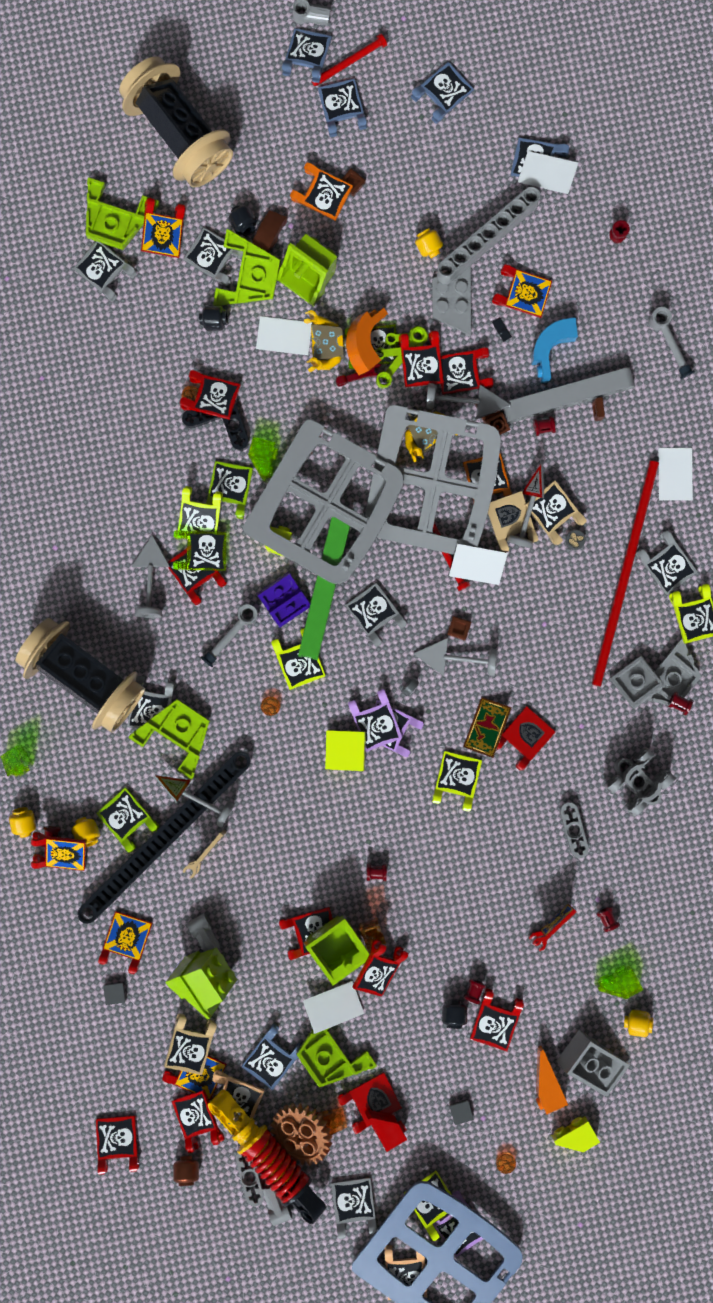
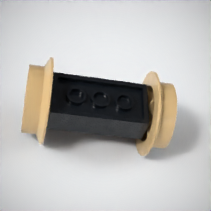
M157 56L147 58L133 67L120 84L119 93L124 99L122 109L128 116L144 114L178 158L172 172L176 180H186L191 187L203 186L216 178L232 160L233 151L228 145L230 134L224 129L215 131L210 129L178 87L177 82L180 77V69L176 64L165 63L161 57Z
M51 618L45 619L28 636L17 653L15 661L24 668L23 678L29 679L40 671L97 713L92 724L93 730L103 726L113 733L130 715L145 692V688L136 682L138 673L134 671L125 679H122L66 637L70 622L64 621L58 624Z

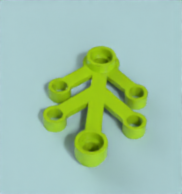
M415 326L409 333H406L409 337V347L423 346L428 337L427 331L421 326ZM388 333L385 337V343L393 346L396 342H399L401 334ZM414 334H420L421 339H416ZM388 337H393L394 342H389ZM400 347L390 349L377 348L375 352H382L383 356L379 357L381 360L384 357L397 356L386 372H381L376 377V384L379 388L385 389L390 386L392 375L402 364ZM380 379H386V384H381Z

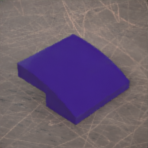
M289 572L256 593L279 628L310 608L309 601Z

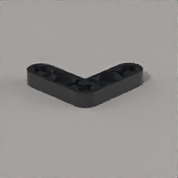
M235 404L232 414L236 412V415H231L230 420H238L239 426L236 429H231L228 426L230 420L222 419L233 448L237 451H244L249 446V440ZM187 410L182 415V422L190 429L221 419V417L217 416L208 418L204 416V413L200 412L203 420L200 421L198 417L191 424L189 421L186 422L188 415L193 417L199 416L197 411ZM241 430L243 432L239 433L242 440H245L242 447L238 444L235 445L237 437L234 434Z

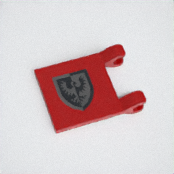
M526 706L502 733L497 750L501 749L506 741L515 747L524 756L516 764V768L521 771L527 767L535 755L555 734V731Z
M384 1072L337 1097L341 1106L353 1099L363 1120L352 1124L355 1134L371 1126L365 1114L366 1110L392 1114L402 1108Z

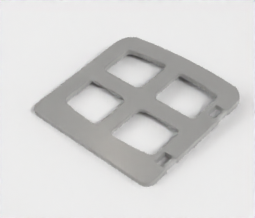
M397 405L389 406L385 414L377 457L397 467L403 475V483L422 487L425 490V497L417 529L391 525L386 520L377 538L454 555L457 544L478 547L488 515L497 474L501 445L499 431L495 427L484 423ZM407 413L418 415L417 422L406 420ZM409 425L434 429L438 432L431 468L428 472L401 468L396 465L401 442ZM466 425L478 427L476 434L465 432ZM455 434L477 438L484 443L478 483L449 478L445 474L451 441ZM376 462L375 469L382 472L384 466ZM374 473L365 518L371 516L386 484L383 478ZM443 492L474 499L469 523L462 539L433 533L439 497Z
M306 420L247 518L243 530L249 537L333 584H342L354 573L381 531L403 487V475L392 464L385 462L313 420ZM322 432L332 437L329 442L320 438ZM319 444L325 445L345 457V462L329 489L324 493L296 478L297 473L309 455ZM375 461L384 466L382 472L372 467ZM359 467H364L383 478L386 482L369 518L363 517L340 502L341 496ZM287 492H291L315 506L316 509L297 543L290 542L270 529L275 513ZM331 517L337 518L360 533L346 556L337 566L325 562L310 552L327 520Z

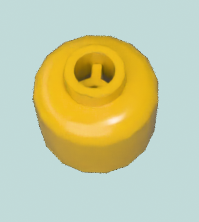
M428 228L416 235L415 244L423 257L430 256V258H433L441 253L439 249L443 247V242L436 230Z
M27 807L14 809L9 816L11 832L19 835L21 838L30 836L31 832L37 827L34 812L28 810Z
M82 817L75 821L76 824L71 830L74 838L86 840V848L95 845L101 835L95 820Z
M631 1010L629 1016L625 1015L624 1027L628 1028V1033L632 1036L647 1037L653 1031L654 1018L650 1017V1013L647 1011Z

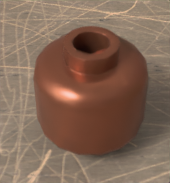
M180 1156V1161H176L173 1164V1179L178 1183V1186H191L199 1179V1162L192 1160V1156Z

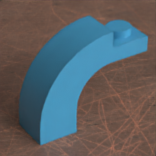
M567 318L554 322L541 333L532 351L531 365H539L536 371L537 377L541 378V383H549L551 379L550 350L558 344L576 341L578 337L576 318Z

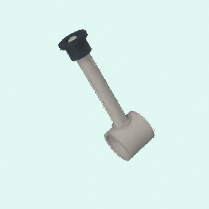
M658 307L649 316V325L654 330L662 331L680 368V379H684L695 373V371H692L690 365L686 364L668 327L672 319L671 311L666 307ZM656 315H661L664 318V322H658Z
M250 604L241 606L238 610L239 620L210 652L208 651L200 658L210 667H213L212 664L216 661V656L244 625L254 624L258 620V609ZM247 609H251L254 613L250 620L244 618V612Z

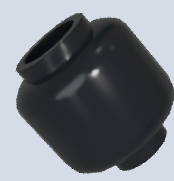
M235 206L232 208L228 218L234 231L239 235L247 236L256 228L257 219L248 206Z
M221 305L205 306L202 313H199L200 325H203L206 331H222L228 325L227 310H224Z
M449 999V1003L442 1006L443 1024L447 1025V1028L462 1029V1026L467 1024V1006L461 1004L459 999Z

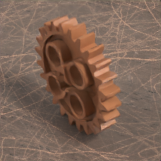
M292 1103L290 1106L285 1105L283 1109L280 1108L273 1117L274 1121L270 1125L273 1129L270 1133L274 1134L276 1141L281 1144V1148H284L286 1153L290 1154L296 1162L300 1160L301 1165L307 1162L309 1166L313 1162L317 1164L330 1151L332 1145L330 1140L333 1136L328 1133L331 1131V1128L325 1127L327 1121H321L322 1114L315 1115L316 1109L311 1112L309 1111V1105L304 1109L301 1103L297 1107Z

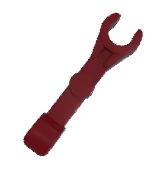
M376 364L372 369L361 375L355 373L348 376H338L336 384L338 387H341L349 382L362 380L363 378H376L378 374L374 370L380 368L381 364Z

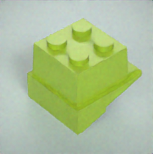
M305 234L296 245L292 243L288 245L277 280L314 307L325 293V286L335 273L337 256L330 248L326 249L315 237Z
M343 915L333 918L309 935L304 942L306 949L332 985H335L366 963L370 955Z
M216 947L202 953L197 951L185 956L165 983L181 999L185 998L208 1020L238 979Z

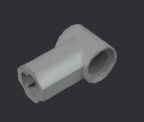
M296 0L293 3L292 17L298 24L309 22L328 26L331 7L311 4L307 0ZM297 10H304L305 12L299 13Z
M205 913L187 922L189 931L194 938H197L204 952L216 947L217 949L221 948L212 930V924Z
M271 1185L262 1187L272 1225L276 1226L292 1220L293 1216L290 1206L284 1207L282 1205L281 1199L275 1194L276 1190L272 1191L270 1189Z

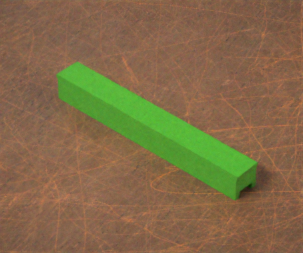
M334 517L331 518L322 560L337 566L343 559L350 526ZM317 576L298 654L301 658L305 657L313 660H318L336 587V584L330 583Z

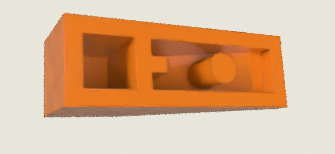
M538 1046L536 1078L538 1098L535 1100L540 1110L544 1109L546 1114H550L567 1106L568 1103L542 1046Z

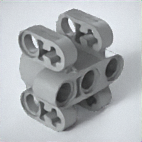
M649 748L640 750L632 758L634 763L625 758L616 760L614 770L617 775L611 777L604 784L605 789L613 795L624 784L629 787L635 796L627 802L624 809L634 817L639 815L647 807V804H658L661 800V789H666L676 780V777L669 770L661 771L653 780L641 770L655 756ZM626 762L629 767L623 773L620 770V765ZM637 776L642 779V783L638 787L633 783Z

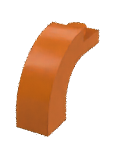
M385 308L378 311L373 309L369 313L368 311L364 312L353 320L348 329L346 337L347 354L358 375L369 371L381 361L371 344V331L380 320L388 315Z

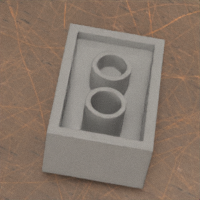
M581 1030L577 1031L556 1060L568 1075L606 1097L630 1066L622 1058Z

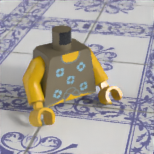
M309 310L305 314H308L310 319H304V323L309 324L313 322L311 324L313 357L306 361V363H311L313 366L308 371L313 372L315 369L330 370L344 359L343 349H347L346 337H343L342 328L338 324L317 315L313 310Z
M431 410L426 411V412H430V413H435V414L444 415V414L439 413V412H437V411H435V412H432ZM407 413L412 421L417 422L418 415ZM415 425L407 427L405 446L414 462H417L416 456H421L423 459V454L435 447L438 435L436 430Z

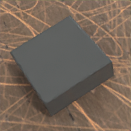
M124 982L103 985L106 1005L126 1002Z
M468 1099L449 1104L455 1125L474 1120Z

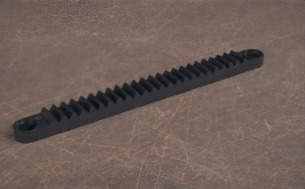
M243 751L235 753L194 795L213 804L251 765L250 755ZM240 755L247 759V763L243 767L236 764V758ZM189 799L79 908L77 913L79 920L85 924L95 921L208 808ZM85 908L92 909V918L87 919L84 917L83 910Z

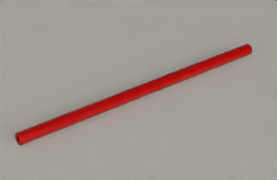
M656 461L649 462L592 685L601 687L659 466V462Z

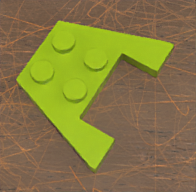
M88 177L86 237L124 250L143 226L145 201L149 197L142 195L137 211L133 213L100 202L106 185L104 182ZM155 200L153 213L159 207L160 203L158 200Z
M227 229L223 247L243 251L236 292L216 288L213 305L224 306L274 299L281 260Z
M176 699L132 732L128 738L144 747L154 731L158 732L188 752L177 770L188 778L193 779L209 720Z
M312 1029L296 1052L297 1057L319 1088L377 1067L367 1051L350 1063L328 1032V1029L314 1034Z

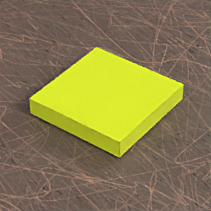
M326 730L325 769L365 771L366 732Z

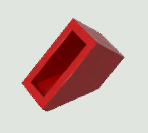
M372 1110L365 1111L368 1121L386 1152L407 1140L404 1134L407 1129L402 1120L398 1122L395 1116Z

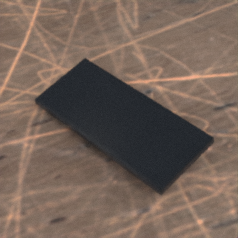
M501 318L492 322L503 342L512 337Z

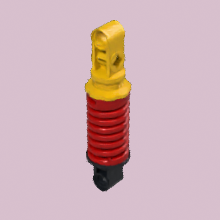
M221 1090L209 1102L208 1108L232 1134L231 1138L239 1143L240 1147L237 1152L244 1156L247 1162H250L252 1168L256 1167L255 1172L261 1173L260 1178L266 1179L265 1183L266 1185H271L270 1189L272 1191L276 1190L275 1194L281 1199L284 1207L292 1204L307 1223L314 1224L326 1210V1205L309 1187L312 1178L301 1171V1167L296 1165V1161L291 1159L290 1154H286V1150L281 1148L279 1142H276V1138L270 1134L266 1125L258 1127L255 1124V1120L249 1118L233 1099L232 1095L226 1090Z

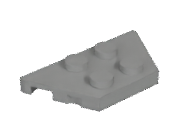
M471 266L449 284H441L437 277L432 279V319L439 323H445L448 327L465 333L466 336H471Z
M683 638L678 641L654 670L665 684V687L647 701L668 705L674 692H678V695L685 697L701 678L698 668L695 667L694 659L683 642Z

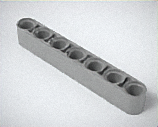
M535 187L526 188L442 260L437 270L438 281L441 284H449L535 211L540 199L539 190ZM527 198H532L534 201H529ZM513 210H518L520 213H515ZM499 222H504L506 225H500ZM485 234H490L493 237H486ZM471 246H476V247H478V249H477V250H473V249H471L470 247H471ZM462 258L464 261L458 262L456 259ZM447 270L450 274H444L442 271Z
M623 368L507 401L511 406L505 408L504 413L507 423H514L592 401L595 398L627 391L634 388L635 383L630 368Z

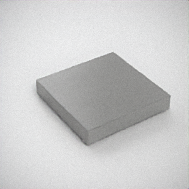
M642 655L610 677L612 683L633 709L665 687L663 681Z

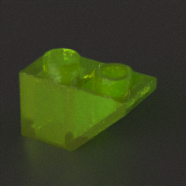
M253 437L248 456L262 481L267 483L268 478H271L273 475L274 467H271L273 459H277L279 449L276 448V442Z
M17 745L1 755L5 773L8 777H21L30 772L29 767L34 765L22 745Z
M629 965L618 967L615 969V973L610 976H601L598 982L595 983L599 991L624 999H628L643 991L638 978Z

